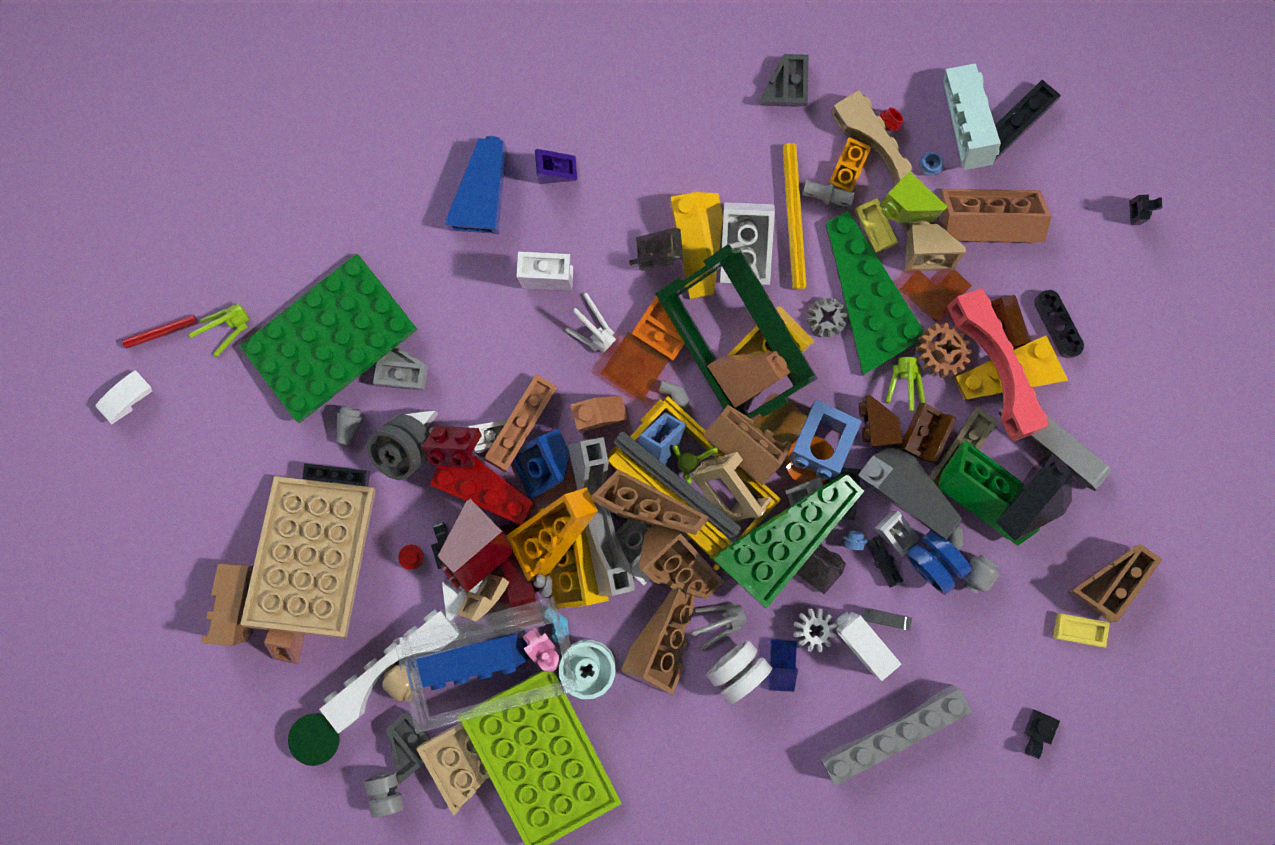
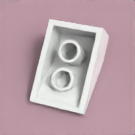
M724 202L722 248L727 244H730L732 248H740L762 285H770L774 204ZM721 267L720 283H731Z

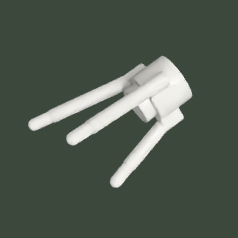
M584 293L585 300L603 329L601 327L597 329L577 308H573V312L593 332V335L590 337L593 342L568 327L565 330L588 345L594 352L599 349L604 353L616 341L612 336L614 332L609 328L589 295Z

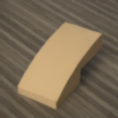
M487 575L477 594L468 592L457 615L476 622L495 605L505 591L509 581L496 575Z

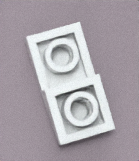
M135 370L112 387L95 406L112 425L133 411L131 407L133 404L153 391L150 385Z

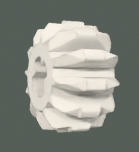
M809 608L808 618L803 613L799 614V617L803 620L802 624L794 622L793 625L801 628V630L795 631L793 635L795 637L803 636L798 644L803 646L807 643L808 651L811 652L815 645L817 651L822 652L821 643L830 647L831 643L827 638H836L837 635L830 632V630L837 628V625L835 623L827 624L832 619V616L827 614L823 617L822 609H818L815 616L813 609ZM811 625H820L821 628H818L820 631L819 635L809 634V632H812L809 629Z

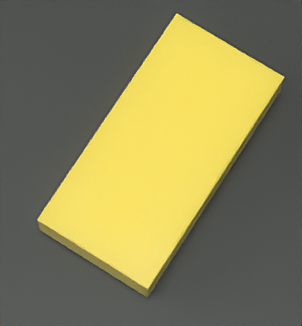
M878 198L854 209L875 254L899 243L888 219L881 211L882 208L879 206Z
M1057 613L1053 638L1106 648L1110 622Z

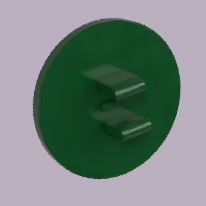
M311 713L299 718L292 725L288 735V746L291 754L297 761L308 766H317L329 761L337 752L340 744V734L337 733L326 717L319 713Z

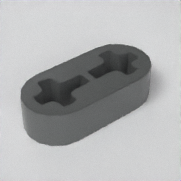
M871 608L864 609L863 619L867 622L910 630L911 617Z

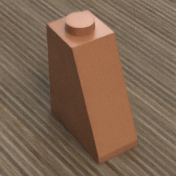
M777 351L721 356L707 366L735 408L790 373L786 361L779 356Z
M622 396L595 397L570 405L577 430L580 434L628 420Z
M268 630L264 644L274 660L298 664L305 634Z

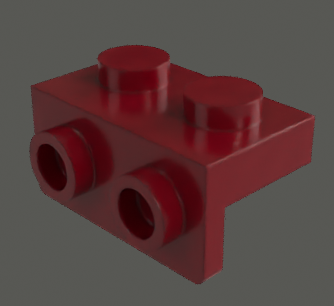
M434 426L423 443L422 449L429 464L432 466L474 468L476 462L471 453L482 437L479 428Z

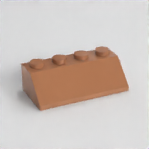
M941 189V201L948 206L941 213V227L959 242L975 241L983 243L986 241H999L1001 243L1025 242L1032 244L1046 241L1052 216L1041 190Z

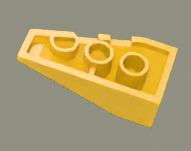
M692 192L670 197V207L685 279L706 266L703 261L720 249L723 213L718 193ZM717 271L688 290L689 299L714 295Z

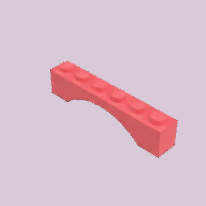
M983 288L957 296L947 305V308L957 329L975 340L988 354L996 367L1003 391L1001 421L1011 442L1040 432L1049 426L1046 413L1040 407L1035 391L1024 374V368L1019 363L1013 351V346L1002 329V323L997 318L989 297L986 296Z

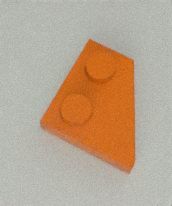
M656 296L631 335L671 361H674L685 343Z

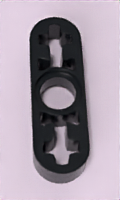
M1053 290L1041 292L1036 296L1034 305L1058 352L1065 358H1073L1080 355L1084 349V342L1059 294ZM1045 298L1052 299L1053 302L1050 304V306L1043 305L1042 302L1045 300ZM1058 309L1059 312L1050 317L1048 316V313ZM1056 317H1060L1065 321L1063 331H1058L1053 327V320ZM1070 332L1071 335L1060 339L1059 336ZM1068 342L1075 343L1076 347L1073 348V351H1067L1065 346L1068 345Z

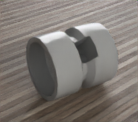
M397 772L375 775L363 781L366 795L371 797L368 806L372 818L387 816L404 809L402 795L396 791L399 787Z

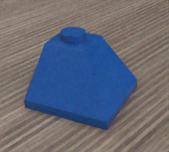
M559 429L539 436L522 446L512 461L531 499L564 482L570 452Z

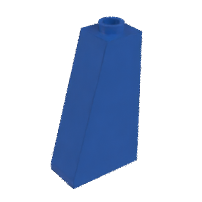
M486 136L485 139H478L446 218L445 225L449 230L498 234L506 155L504 140H500L499 137Z

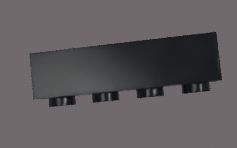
M304 463L302 479L368 487L370 471Z

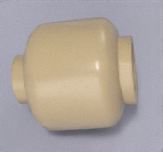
M405 663L397 666L391 665L383 674L385 678L382 687L397 702L411 701L421 689L418 675Z

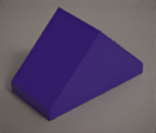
M542 149L535 150L536 174L539 184L577 180L576 156Z

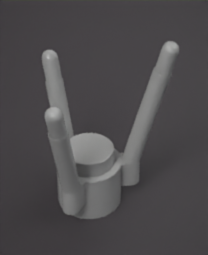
M733 603L721 606L694 609L695 613L726 611L722 613L723 620L691 632L695 636L723 625L728 628L700 646L701 650L706 649L729 634L741 630V626L747 624L741 605L733 606Z

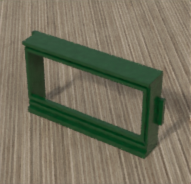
M727 244L703 261L706 266L685 280H682L681 277L677 278L655 294L723 409L729 405L750 419L759 414L763 418L788 403L787 397L816 381L818 378L741 249L732 248L730 244ZM721 267L724 269L772 351H777L779 356L786 361L787 368L790 371L787 376L793 385L790 389L750 413L747 412L743 403L736 408L733 406L707 367L717 359L679 297Z

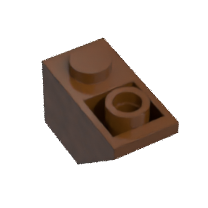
M864 396L862 402H859L860 417H864L865 427H862L861 432L863 442H867V448L902 443L899 417L873 396Z

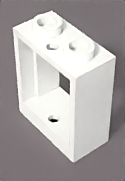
M845 612L835 621L837 628L834 630L870 673L880 681H883L902 665L861 615L854 612L850 614Z

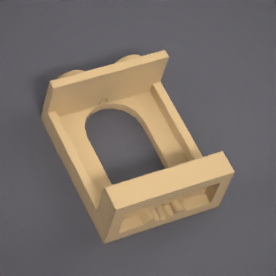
M738 452L704 460L693 472L691 478L712 504L733 521L737 522L746 518L753 517L755 519L765 513V507L772 499L765 497L755 500L734 471L743 460ZM721 478L739 503L729 510L708 481Z

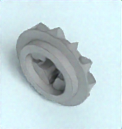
M824 297L819 299L808 310V325L818 336H836L846 325L847 313L843 304L839 303L835 298ZM822 310L826 313L835 311L831 318L832 323L825 321L819 324L823 317Z

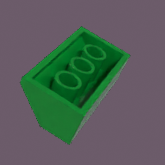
M964 440L943 469L939 489L1017 546L1040 531V528L1014 541L996 523L1022 484V481Z

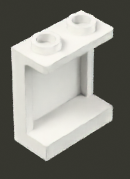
M518 252L517 279L522 288L572 291L573 266L570 265L571 256L570 254Z

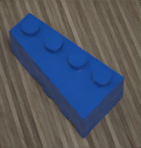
M526 629L518 630L507 636L502 634L485 639L483 642L478 640L460 645V647L453 646L415 657L414 661L420 687L430 686L431 690H437L446 687V682L454 681V685L469 682V677L477 676L478 680L492 677V672L501 670V675L517 671V666L531 659L524 650L528 646L523 638L526 634Z

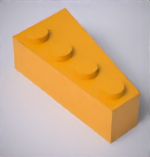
M587 487L564 494L506 535L527 581L536 579L538 574H550L598 512L594 501L591 500Z

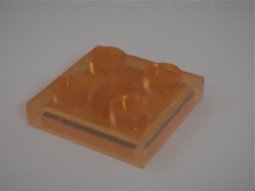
M628 332L602 370L601 375L643 401L670 359Z

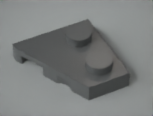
M784 54L760 98L759 105L807 106L809 55Z
M408 710L386 728L396 766L397 779L400 784L424 764L416 748L431 739Z

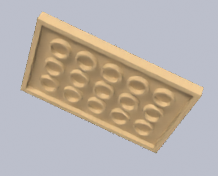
M274 476L240 624L242 627L347 639L375 496V489L373 487Z

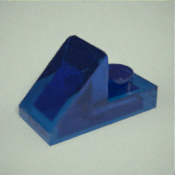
M770 639L769 665L773 669L769 673L768 690L794 692L798 668L796 667V640Z

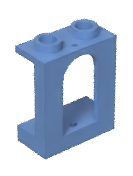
M816 399L808 410L806 421L787 459L793 461V464L799 468H808L816 472V475L822 479L833 480L841 472L862 421ZM819 422L842 433L833 456L828 460L817 459L810 450V444Z

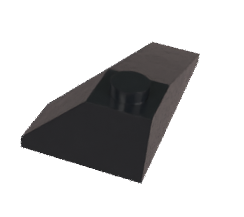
M1053 453L1032 467L996 523L1016 541L1064 515L1072 502L1071 470Z

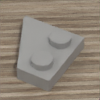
M395 347L376 362L373 384L380 387L424 391L428 366L403 349Z

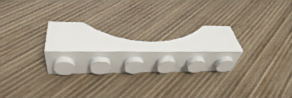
M436 609L423 618L426 623L419 629L416 625L403 635L406 638L399 645L396 642L391 644L383 651L386 655L378 661L374 658L363 667L366 671L360 677L356 674L343 683L346 687L339 694L335 690L323 700L326 704L319 710L338 734L364 714L372 688L387 668L398 660L412 654L426 651H441L463 633L453 620L450 622L446 619L445 609L439 612Z

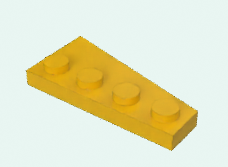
M1046 335L1013 350L1019 363L1024 368V374L1031 387L1068 381ZM992 361L954 377L964 400L1003 393L1001 380Z

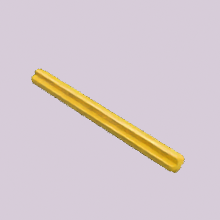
M787 143L783 145L782 149L792 288L794 290H803L807 285L797 147L795 143Z

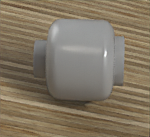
M981 554L979 557L972 556L968 561L972 571L963 578L966 581L963 586L976 594L979 590L989 592L1000 575L996 569L998 565Z

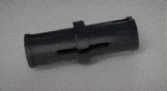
M878 535L873 537L872 540L869 539L866 545H868L876 560L874 563L876 568H880L889 588L896 586V583L900 584L904 580L893 562L894 557L892 554L889 555L881 540V536Z

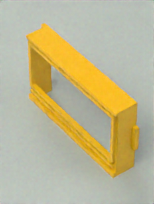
M667 397L664 401L660 399L640 420L642 424L630 436L636 440L664 411L687 424L685 431L707 451L716 448L703 436L706 430L670 397ZM615 446L607 454L609 461L608 469L610 466L616 470L619 469L691 507L619 447ZM718 449V451L712 456L718 457L725 454L720 449ZM737 466L734 471L748 489L759 499L765 497L772 499L765 507V513L753 520L739 536L738 539L757 528L781 499L765 484L761 485L757 481L752 480L740 466ZM709 521L703 525L696 535L685 533L710 557L732 544ZM717 564L713 566L715 570L720 568Z

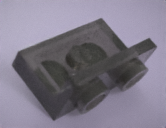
M671 228L636 237L638 258L629 260V265L639 267L640 271L653 270L654 265L671 266L673 261L683 259L680 228Z
M821 543L796 574L822 594H825L842 575L846 563L839 554L829 551Z

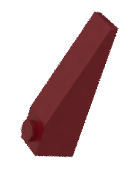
M512 523L500 526L499 528L506 537V535L521 525ZM513 553L491 572L492 575L503 577L509 581L499 600L489 610L494 632L516 629L540 623L544 620L534 580L527 581L515 553Z

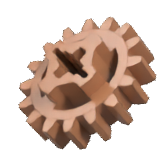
M945 322L941 326L937 323L923 331L924 335L918 338L921 345L916 347V350L921 352L922 355L917 359L925 361L922 368L930 367V375L932 376L939 372L940 378H944L947 375L953 377L963 371L966 364L970 363V360L966 357L972 353V350L966 349V346L970 344V340H963L965 333L961 332L958 334L956 325L949 329L948 323ZM937 336L935 342L931 343L933 337ZM953 358H957L955 363L953 365H950V363L953 362Z

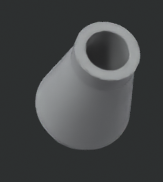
M341 406L340 412H337L336 442L351 444L362 419L360 416L361 410Z

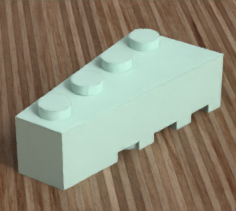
M976 63L948 68L945 70L943 84L962 169L968 170L993 165L996 155H999L1001 143L989 108L988 97L983 88V75L981 72H978Z

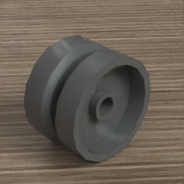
M406 414L395 415L368 438L367 452L372 463L381 473L395 480H404L427 461L422 445L430 433L416 418Z

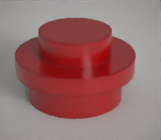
M890 107L880 113V117L885 123V129L898 131L901 128V123L904 119L895 108Z
M409 544L400 550L398 560L405 569H417L424 561V553L419 546Z

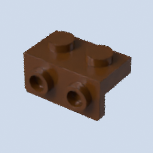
M920 402L899 448L921 460L936 463L943 452L949 434L953 430L956 417L944 414L932 406Z

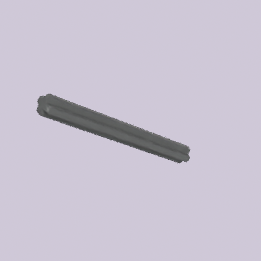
M621 432L615 438L614 444L696 511L708 516V520L729 538L733 539L737 536L741 527L687 484L625 432Z

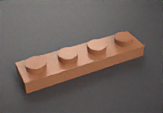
M537 374L534 376L484 457L486 462L506 473L556 391V385Z

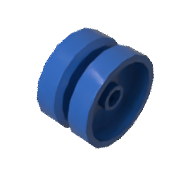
M930 530L922 538L926 549L914 545L905 555L917 572L941 594L946 595L955 587L953 577L962 580L972 571V568L964 556L948 540Z

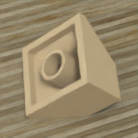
M918 222L911 226L907 234L904 269L905 271L954 270L966 253V247L940 225Z

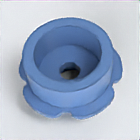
M926 152L924 157H921L919 160V166L926 175H937L943 169V158L937 152Z
M849 531L848 535H843L842 538L845 539L844 547L852 550H864V546L867 543V539L863 537L864 533Z

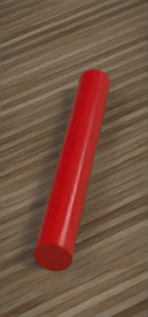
M191 315L123 339L122 342L124 347L128 349L196 325L198 321L195 315Z

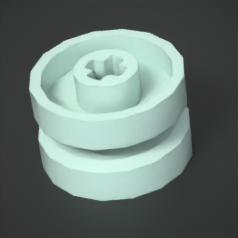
M582 639L573 643L565 651L559 664V678L563 687L572 696L580 699H595L605 694L612 686L616 674V660L611 649L603 642L595 639ZM588 663L593 666L592 671L586 672L583 666L586 667Z

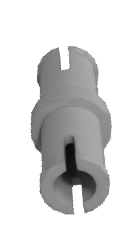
M806 180L802 196L822 200L827 205L830 202L851 208L855 193L833 188L834 185L831 184L825 186Z

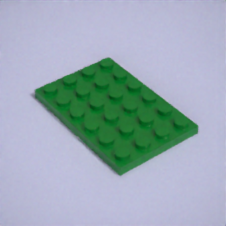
M356 253L241 344L240 348L295 421L301 423L416 332L418 328L360 255Z

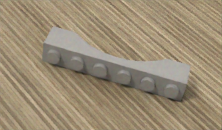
M604 437L568 445L577 490L587 487L591 497L607 481L609 461ZM595 503L598 512L585 529L599 596H615L635 591L631 567L619 544L611 513Z
M951 685L929 697L914 710L891 724L864 737L842 744L819 758L831 781L837 786L972 713V710L960 688Z

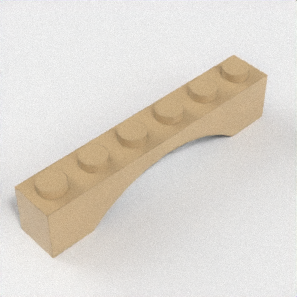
M858 90L835 104L831 115L844 134L859 139L878 153L886 163L896 185L909 171L912 173V166L909 160L905 157L903 158L899 153V146L892 136L889 137L885 131L886 127L880 116L876 117L871 109L872 103L866 95L863 96L861 91ZM918 222L901 223V225L908 234L911 226Z

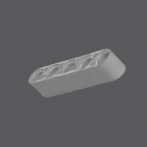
M1003 407L998 412L1000 416L1002 415ZM1047 416L1049 426L1026 438L1048 456L1053 453L1066 464L1074 478L1090 490L1096 491L1112 472L1111 468Z

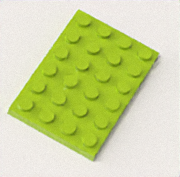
M542 670L459 714V718L525 845H548L622 804L554 671L545 672Z

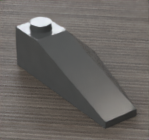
M896 445L873 455L858 474L865 486L945 540L948 539L962 520L916 458Z

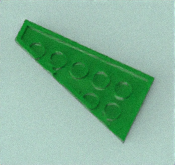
M841 474L710 558L762 607L767 609L862 495L864 490L847 474Z

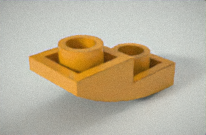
M848 137L829 184L852 193L871 146Z

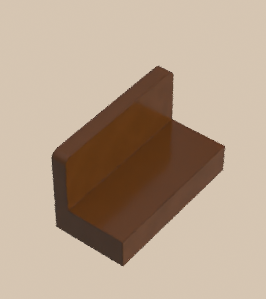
M1006 296L991 301V306L997 318L1001 321L1002 329L1012 346L1030 343V337L1016 296Z

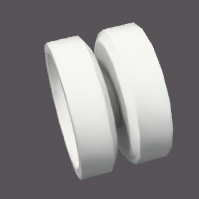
M749 640L743 641L727 652L706 674V677L714 686L725 684L721 690V695L729 705L734 704L750 693L773 669L763 657L753 660L757 649Z

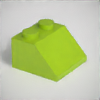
M910 171L895 185L879 205L882 208L883 215L889 220L894 219L897 223L934 222L948 207Z

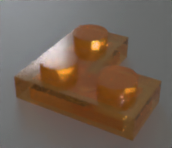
M918 269L900 290L933 321L938 322L948 311L947 305L957 296L964 294L972 285L955 269H952L936 286Z

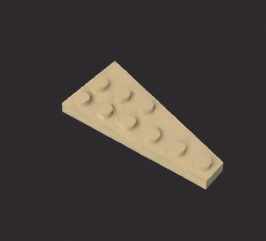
M462 722L416 748L453 816L476 793L484 781L490 777Z

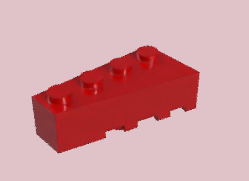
M473 453L471 454L476 462L474 468L437 466L429 485L465 501L471 499L477 506L520 525L530 519L536 502Z

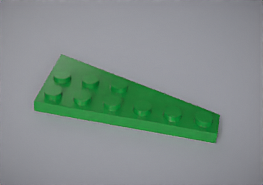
M847 210L827 222L825 226L831 251L834 255L850 329H852L856 354H858L860 370L863 376L919 342L918 338L924 335V330Z

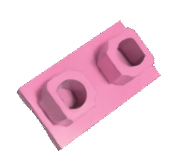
M533 628L523 636L528 644L524 650L540 670L552 672L559 667L561 653L546 634L541 636L538 630Z

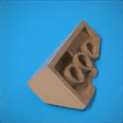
M619 469L591 497L592 501L620 517L694 535L708 521V516Z
M653 525L645 533L639 568L653 582L658 584L665 583L670 588H680L689 594L707 599L724 583L722 578L679 531Z
M680 588L671 590L630 647L621 672L639 682L673 695L683 670L684 663L680 662L682 647H687L688 639H685L684 636L686 625L691 622L695 595L689 594Z

